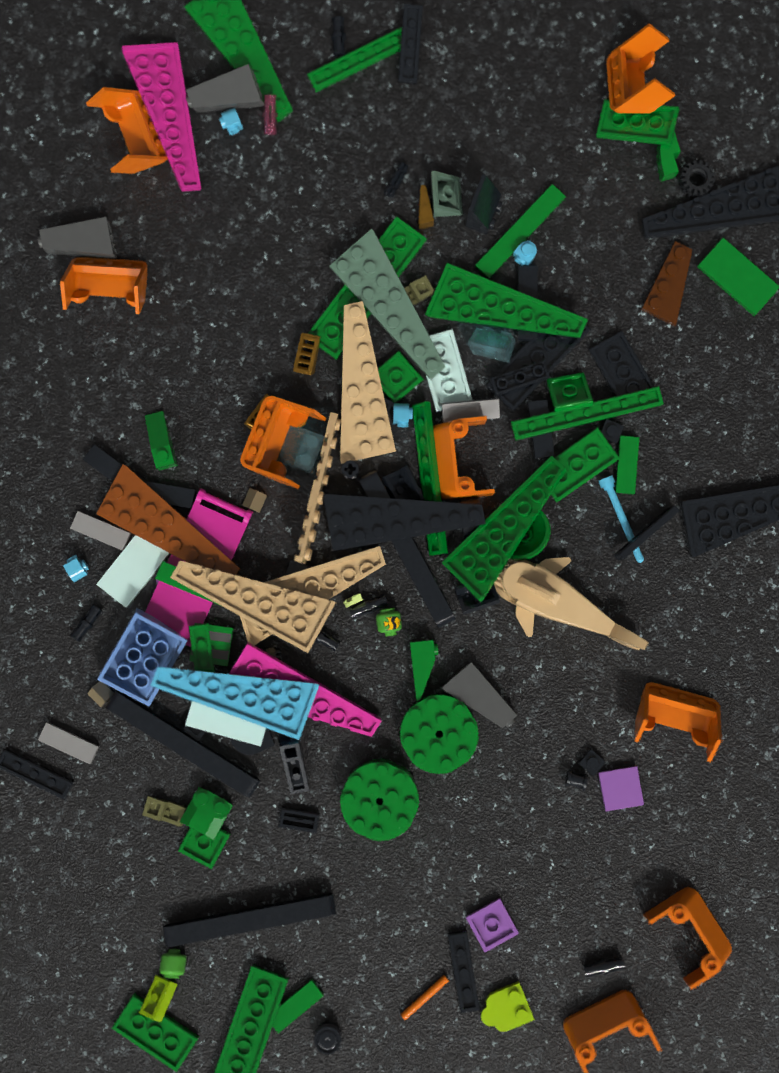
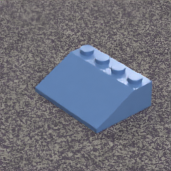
M137 608L101 669L97 680L150 706L159 691L158 688L151 686L157 667L172 668L188 639L155 617Z

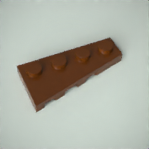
M675 241L641 309L642 311L676 326L692 249Z

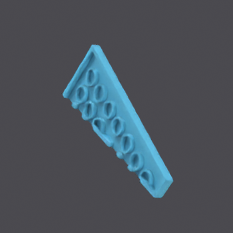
M157 667L151 686L298 740L319 688V685L315 683Z

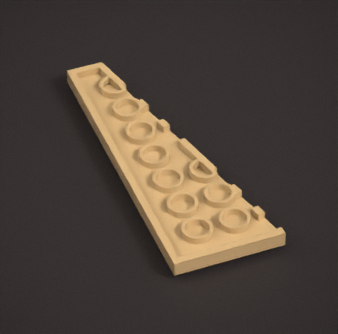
M363 301L344 305L341 464L349 460L355 461L396 452Z
M330 412L325 433L326 440L323 442L321 449L322 459L317 465L316 476L318 477L313 482L307 512L309 516H305L303 523L305 535H301L299 539L298 550L301 552L300 556L295 555V561L302 564L310 561L313 550L310 549L311 542H315L317 531L314 530L315 523L319 524L320 520L319 504L323 505L324 502L323 495L325 494L322 490L323 486L328 484L329 475H326L327 468L332 466L333 457L330 454L331 450L336 448L337 438H334L336 430L339 431L341 419H338L339 415L337 413Z
M378 546L264 583L329 600L386 565L381 547ZM240 616L247 640L252 645H256L272 635L269 631Z
M179 561L170 577L307 653L336 603L332 600L184 561Z

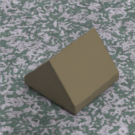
M249 488L242 506L260 513L267 495Z
M100 681L90 689L88 695L102 707L112 697L114 692L105 683Z

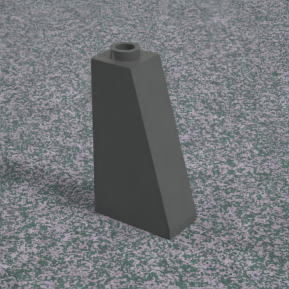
M249 64L186 90L188 97H186L187 103L190 108L197 112L229 110L234 107L235 109L261 107L265 105L255 73Z
M107 217L39 230L38 243L40 248H43L46 253L117 259L111 224Z
M469 662L442 686L444 691L501 728L505 726L508 728L516 721L514 719L517 716L516 713L472 662Z

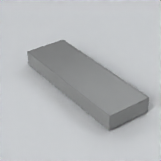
M498 398L441 403L443 423L455 419L487 416V419L500 418Z
M77 511L70 527L72 530L122 551L125 549L131 535L127 531Z
M46 722L38 739L88 764H92L100 747L49 722Z

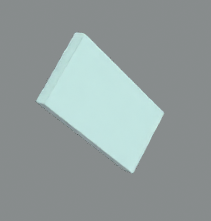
M453 329L429 335L445 365V368L432 380L426 376L436 412L442 411L441 403L473 400Z
M135 535L96 585L124 607L128 608L160 568L162 561H165L170 553Z
M194 701L191 703L185 724L189 727L261 746L266 730L265 727Z

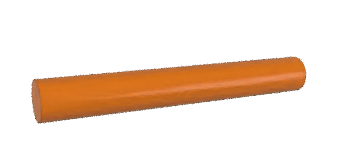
M443 975L400 1014L404 1020L408 1019L448 983L449 979Z

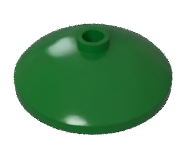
M543 511L539 512L510 559L527 560L536 556L545 548L550 538L551 526Z

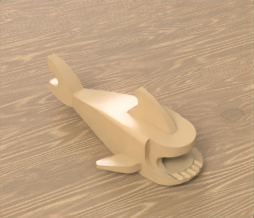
M569 557L545 559L539 564H534L528 560L509 559L494 582L498 595L516 605L515 616L528 637L533 635L535 614L556 622L606 635L612 640L635 650H645L648 644L646 640L613 622L573 586L556 575L571 562Z

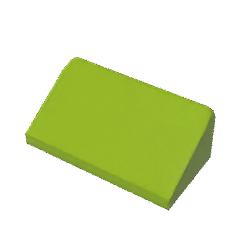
M156 975L139 1013L152 1020L161 1022L177 988V984Z

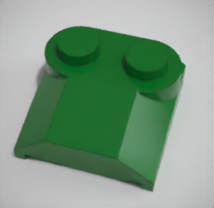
M199 787L180 823L191 827L214 841L233 805L208 790Z

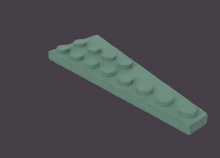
M372 229L369 230L329 267L360 302L363 301L365 308L426 376L432 380L445 368V365L377 236Z

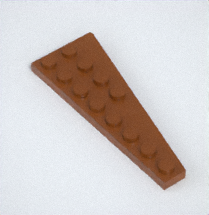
M122 465L97 511V515L185 562L238 575L241 568L222 553L128 466Z

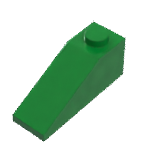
M164 411L145 415L151 452L156 469L161 471L178 466Z
M433 640L410 642L416 701L421 700L435 662V655H439L437 643L434 644Z

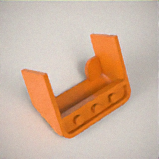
M650 23L613 50L607 58L610 108L616 113L649 114L675 96L672 90L655 78L645 85L644 72L654 65L655 52L669 42V38Z
M103 87L86 102L87 106L102 107L104 115L108 120L119 123L130 154L124 156L120 162L110 169L111 173L134 174L162 164L168 159L139 91Z
M88 257L72 259L60 280L63 310H67L71 301L83 303L90 295L125 297L126 302L135 307L136 314H140L146 297L147 263L136 260Z
M275 396L266 397L262 402L241 455L240 461L242 466L274 481L299 489L300 485L285 478L286 466L277 461L290 426L295 428L303 427L309 416L322 421H326V417L314 409Z
M487 416L455 419L433 426L441 500L494 495L495 489L475 491V485L471 478L466 476L458 477L454 439L466 436L468 426L485 424Z
M649 682L645 685L635 720V742H639L643 731L653 730L655 723L690 732L695 744L707 748V761L711 762L722 741L720 704L712 698L654 682Z
M685 887L644 913L643 916L650 924H653L665 915H668L676 924H682L690 919L710 953L702 958L701 967L683 978L692 990L721 970L732 952V946L700 894L692 887Z
M621 990L567 1017L563 1022L564 1032L584 1073H589L585 1065L592 1062L596 1055L592 1043L626 1026L636 1037H643L648 1034L657 1051L661 1050L636 998L628 990Z

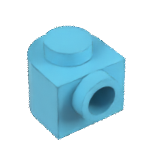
M235 107L221 113L222 117L219 118L223 129L227 128L230 135H234L243 129Z
M531 241L522 242L513 253L514 260L521 266H529L537 252L535 244Z
M394 403L393 424H397V427H408L409 419L413 417V408H409V404Z
M77 555L67 559V564L63 565L73 582L88 575L87 570H89L87 563L85 560L81 561Z

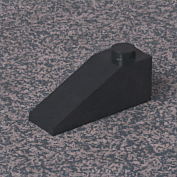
M280 733L279 748L290 794L310 791L300 739L298 740Z

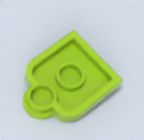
M519 981L489 993L486 998L487 1007L481 1012L482 1022L487 1026H495L501 1032L509 1031L534 1020Z

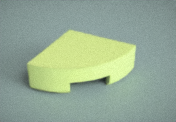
M358 593L344 600L343 603L347 608L363 601V598Z

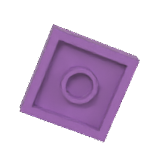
M637 766L598 772L605 811L644 805Z
M500 898L466 916L484 952L519 934Z

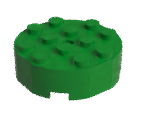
M444 694L427 695L411 705L406 711L400 729L401 744L412 763L418 768L435 774L449 773L468 762L474 754L478 743L477 722L467 706L457 698ZM442 731V735L436 736V732Z
M373 759L372 761L360 764L350 773L342 791L340 800L342 814L350 828L362 836L374 841L396 838L411 826L418 810L419 791L412 774L405 767L399 766L387 759Z

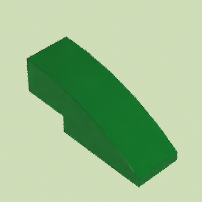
M675 132L671 146L657 145V166L660 182L675 178L679 172L675 158L678 157L681 151Z

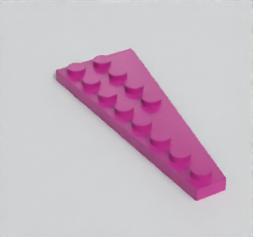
M178 43L122 46L123 56L181 191L201 190Z
M249 642L229 673L231 675L318 684L319 688L308 715L309 718L315 721L330 723L332 726L350 729V731L371 737L382 721V718Z

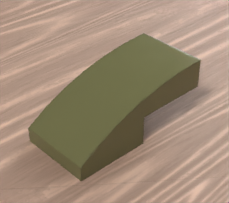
M426 276L410 283L409 286L404 288L413 306L435 292Z
M148 796L142 815L180 827L183 826L180 820L187 807Z

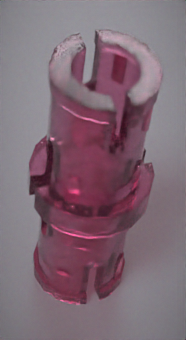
M265 94V112H263V117H265L264 134L276 135V117H278L276 112V95ZM270 106H271V123H270Z

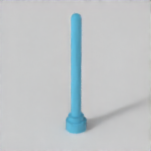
M613 475L598 482L600 487L607 491L629 542L635 536L613 488L615 487V480ZM638 547L633 551L636 561L641 563L644 557Z

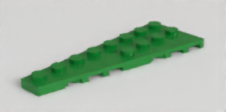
M192 0L184 6L187 13L234 70L247 64L251 66L265 102L264 106L276 121L280 122L293 111L242 1Z
M449 263L445 266L425 313V316L430 318L581 338L588 319Z
M553 456L541 465L485 520L486 524L480 525L442 562L480 602L484 600L566 472V468Z

